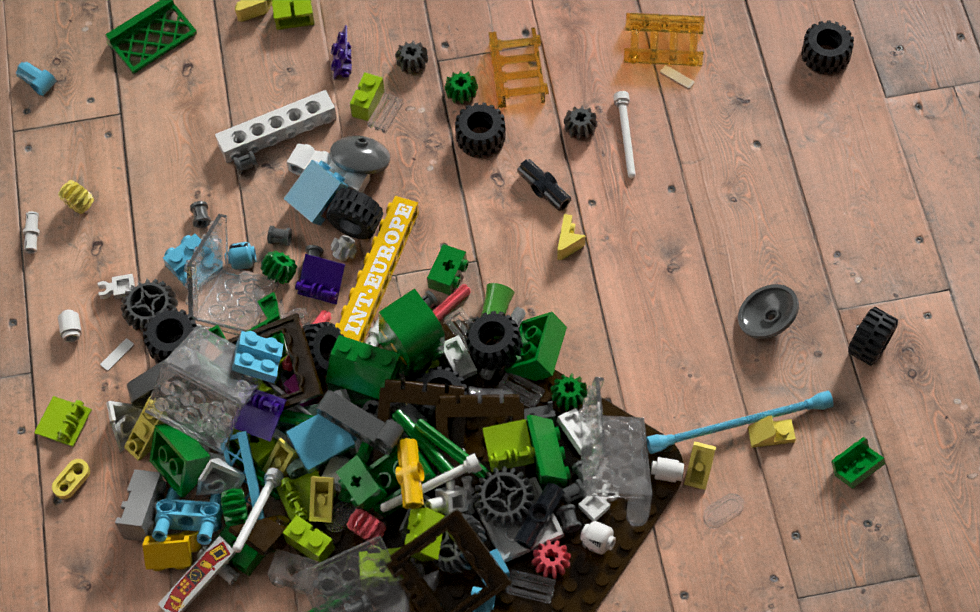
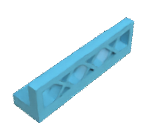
M243 431L235 435L221 437L226 463L233 466L238 459L244 464L245 470L243 474H246L247 481L244 480L243 482L248 484L249 488L245 501L253 508L260 495L248 433ZM239 440L240 449L236 455L228 450L227 441ZM230 455L234 456L232 462L230 460ZM262 509L257 520L265 518L264 509Z

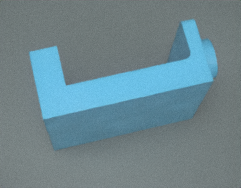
M311 160L284 197V200L309 221L321 226L325 221L322 214L333 201L336 193L342 188L347 189L349 186L344 183L345 178L337 172L333 174L330 171L331 167L322 160L320 162Z
M319 414L286 432L287 437L309 474L317 470L316 467L349 448H355L354 441L357 440L355 436Z

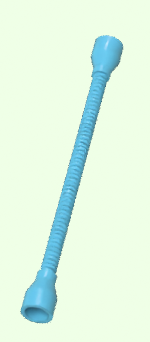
M830 391L817 393L810 399H806L804 402L720 422L704 428L701 427L675 435L656 434L646 437L649 453L653 454L663 451L676 442L752 424L767 416L772 415V418L805 409L824 410L832 408L834 405L833 397Z

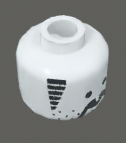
M597 521L586 524L580 537L584 548L598 554H604L608 549L612 550L616 538L613 537V529Z

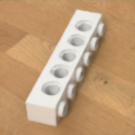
M324 90L216 133L215 136L226 163L233 161V157L239 158L248 154L251 150L253 153H256L268 146H274L280 141L293 138L305 131H311L317 126L328 124L337 119L335 107L327 91Z

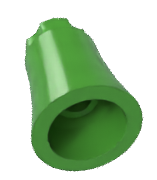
M487 284L485 301L480 317L483 316V313L491 314V311H496V314H499V312L506 314L515 292L502 284Z

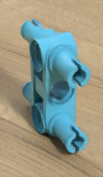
M170 487L166 498L156 504V526L152 533L153 539L159 542L165 541L169 529L199 531L197 541L200 544H210L213 532L218 531L222 527L223 509L221 494H211L209 502L179 500L180 496Z

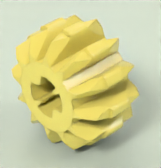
M72 180L65 183L58 192L60 199L79 214L87 211L94 202L92 194Z

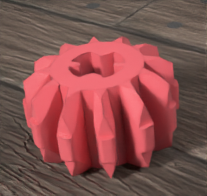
M356 509L346 524L349 530L372 544H377L386 530L383 522L362 509Z
M549 539L546 541V546L539 543V550L533 551L535 558L532 560V564L537 566L536 572L541 573L544 571L543 577L545 578L552 574L554 579L557 578V572L564 575V568L570 567L568 560L571 558L570 553L566 552V545L559 547L558 540L553 545ZM548 557H553V560L555 561L550 562V559Z

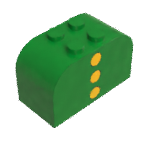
M415 288L378 312L379 344L385 350L400 354L402 362L400 371L408 377L414 372L418 373L426 364L436 361L443 355L445 343L444 330L433 311Z

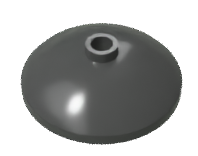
M366 136L343 137L334 142L330 148V158L333 163L348 172L374 174L385 170L390 163V153L386 147L377 140Z
M771 284L755 290L744 300L739 309L738 323L740 328L746 335L756 339H766L782 333L794 322L798 314V297L791 288L781 284Z

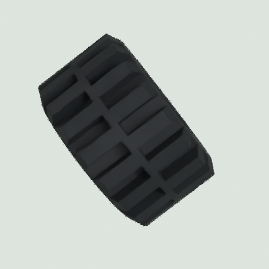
M827 20L826 23L819 21L818 25L814 23L811 25V28L807 29L801 51L803 62H806L808 68L812 67V71H820V74L827 72L830 75L834 71L838 73L841 69L844 70L850 62L854 46V38L851 36V31L846 30V26H840L839 22L836 21L835 23H831L830 20ZM822 45H828V46H831V47H833V48H835V49H833V50H827V49H824V48H822V47H820V46H822Z
M483 102L482 105L474 103V106L468 105L466 110L462 109L460 115H457L455 122L456 141L459 148H463V152L465 154L470 153L472 157H475V155H478L479 158H483V155L489 157L492 152L496 154L498 148L503 147V142L506 139L505 118L501 111L495 109L494 105L487 106V103ZM477 127L490 129L485 133H475L472 131Z
M341 189L336 193L326 213V217L330 224L343 234L364 240L373 237L384 213L379 204L368 195L356 190Z
M877 307L870 309L856 330L848 346V353L870 366L875 364L891 340L898 326V319Z
M166 308L163 309L164 312L160 313L158 311L155 313L154 318L150 317L148 319L149 324L144 326L143 337L148 352L156 363L162 362L184 348H193L198 354V348L201 347V336L195 320H193L190 314H186L185 310L181 309L178 312L177 308H172V311ZM180 332L183 334L176 342H162L163 338L170 333Z
M491 311V314L483 313V316L480 318L477 316L474 319L475 322L469 324L470 329H467L465 333L467 336L465 337L466 344L474 362L479 364L481 368L485 369L487 367L491 371L494 368L502 370L503 366H506V368L511 366L510 363L517 361L516 356L521 355V348H523L522 337L515 320L510 315L505 316L504 312L496 314V311ZM493 337H504L495 345H485Z
M321 322L304 325L303 329L318 377H324L327 375L330 355L338 335H344L340 333L341 330L336 328L333 323Z
M437 367V370L429 368L428 373L422 372L420 374L421 379L416 378L415 382H423L422 391H426L427 383L444 384L445 391L447 392L449 385L464 386V395H467V387L464 384L463 377H459V373L456 371L452 373L451 368L448 367L445 370H442V367ZM414 404V407L428 419V424L430 425L433 422L435 426V406ZM447 417V426L448 422L452 423L454 417Z

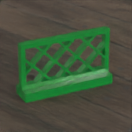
M159 0L105 34L108 46L117 53L134 74L196 35L197 30L175 5L174 0ZM172 11L178 15L177 21L167 20L166 17ZM153 23H162L161 31L150 30ZM165 24L176 25L175 32H165ZM179 26L187 27L190 30L186 34L177 33ZM146 33L145 41L134 40L135 35ZM149 34L160 35L159 42H148ZM163 36L173 37V42L162 44ZM122 43L130 44L129 51L120 50L117 46ZM133 44L144 45L143 52H132ZM147 46L157 47V52L153 55L145 54ZM131 56L141 57V62L133 67L130 63Z

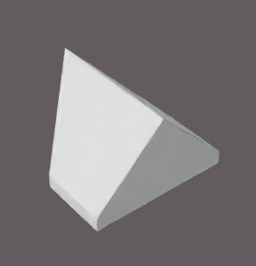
M108 401L106 405L109 419L121 453L125 449L124 446L142 409L128 403Z
M220 458L211 459L198 479L196 495L222 494V492L228 489H239L246 475Z

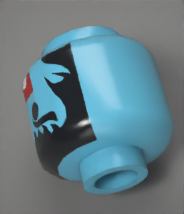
M249 242L233 243L230 245L229 251L225 252L226 262L231 264L234 270L252 268L254 262H257L255 247L251 246Z

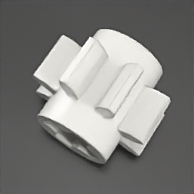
M342 235L340 239L334 238L331 244L333 256L341 261H346L348 257L353 259L357 251V246L354 245L355 241L345 235Z

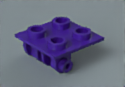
M345 25L342 32L338 33L337 41L331 47L333 79H336L338 74L348 78L352 73L351 45L347 41V25Z
M305 254L300 282H297L295 290H298L297 294L337 305L345 264Z
M247 386L246 390H241L238 394V399L241 400L231 427L240 431H246L248 434L271 442L287 400Z

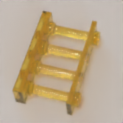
M626 13L625 31H631L630 48H624V63L702 66L704 52L697 51L698 34H703L705 16ZM639 31L651 32L650 49H638ZM659 32L670 33V50L658 49ZM678 33L690 34L689 51L678 50Z
M535 27L531 28V38L505 41L497 39L496 32H489V47L498 108L506 107V99H509V97L540 94L541 103H545V95H549L548 83L543 81L538 49L541 46L540 35H536ZM533 46V54L506 57L499 54V51H502L504 48ZM535 61L536 70L509 73L502 71L501 68L505 67L506 64ZM536 77L539 85L513 89L504 87V83H507L509 80Z

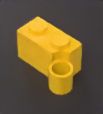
M184 530L182 533L167 534V538L162 542L154 540L153 535L145 536L142 547L146 570L162 571L165 568L181 570L190 567L192 564L191 552L201 549V544L197 541L199 531Z

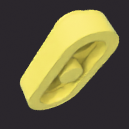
M82 459L72 460L54 480L52 490L58 498H70L90 475V468L87 462ZM83 470L81 474H76L77 471ZM64 487H68L66 491H62Z

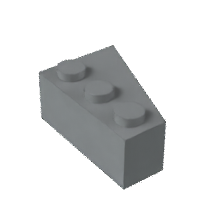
M134 470L127 489V493H129L127 502L123 501L121 509H124L121 518L117 517L115 521L124 539L144 541L145 536L152 535L156 526V504L160 501L161 494H164L166 490V481H164L161 472Z

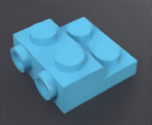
M196 234L185 236L178 247L175 249L173 247L169 248L163 257L165 266L190 292L223 268L222 263L209 251L208 246Z
M241 331L236 343L232 371L274 383L282 357L283 343H279L275 338L257 336L253 331Z

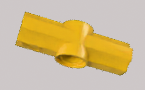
M406 438L397 443L399 466L396 467V478L401 486L403 507L405 509H418L424 505L421 483L424 481V470L419 462L417 441Z

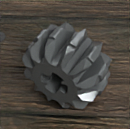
M413 40L412 43L408 44L405 41L404 46L399 45L398 51L395 53L397 66L401 67L402 72L408 70L410 74L412 71L419 73V68L425 69L426 63H428L426 47H423L421 42L415 44Z
M583 105L580 109L574 106L573 111L568 110L564 118L565 131L569 132L571 138L576 135L578 140L581 136L587 139L589 134H594L598 125L596 114L592 113L591 108L585 110Z

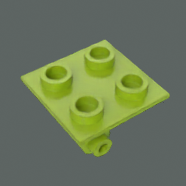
M53 396L34 434L73 447L92 409L83 406L84 403L80 400L70 402Z
M526 419L482 428L491 472H494V468H497L499 471L504 466L508 469L535 463V451L531 446Z
M317 470L294 480H290L289 477L283 478L281 486L276 487L291 521L296 515L303 520L309 519L311 476L320 477Z

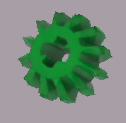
M460 70L459 74L453 72L452 77H447L444 88L448 99H452L454 103L460 101L463 104L465 100L470 103L471 98H476L478 84L475 76H470L469 71L463 74Z
M274 250L265 255L260 269L262 274L268 277V280L271 279L274 283L284 284L289 283L293 279L298 266L295 264L294 259H290V255Z
M573 373L568 378L563 374L561 380L555 379L554 386L551 387V393H553L552 400L557 401L558 408L565 405L566 411L569 410V406L577 409L578 404L583 405L585 403L584 398L588 397L587 384L582 382L580 376L574 379Z
M233 488L222 492L221 502L225 523L228 526L244 524L248 518L244 491Z

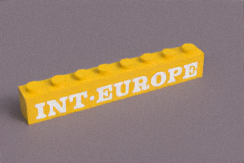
M395 196L392 203L389 202L386 209L387 215L379 224L378 236H374L372 240L371 252L365 256L364 268L357 274V284L355 288L352 287L350 290L348 305H344L342 309L341 321L335 325L336 328L341 330L340 333L344 337L364 343L419 215V206L416 201Z

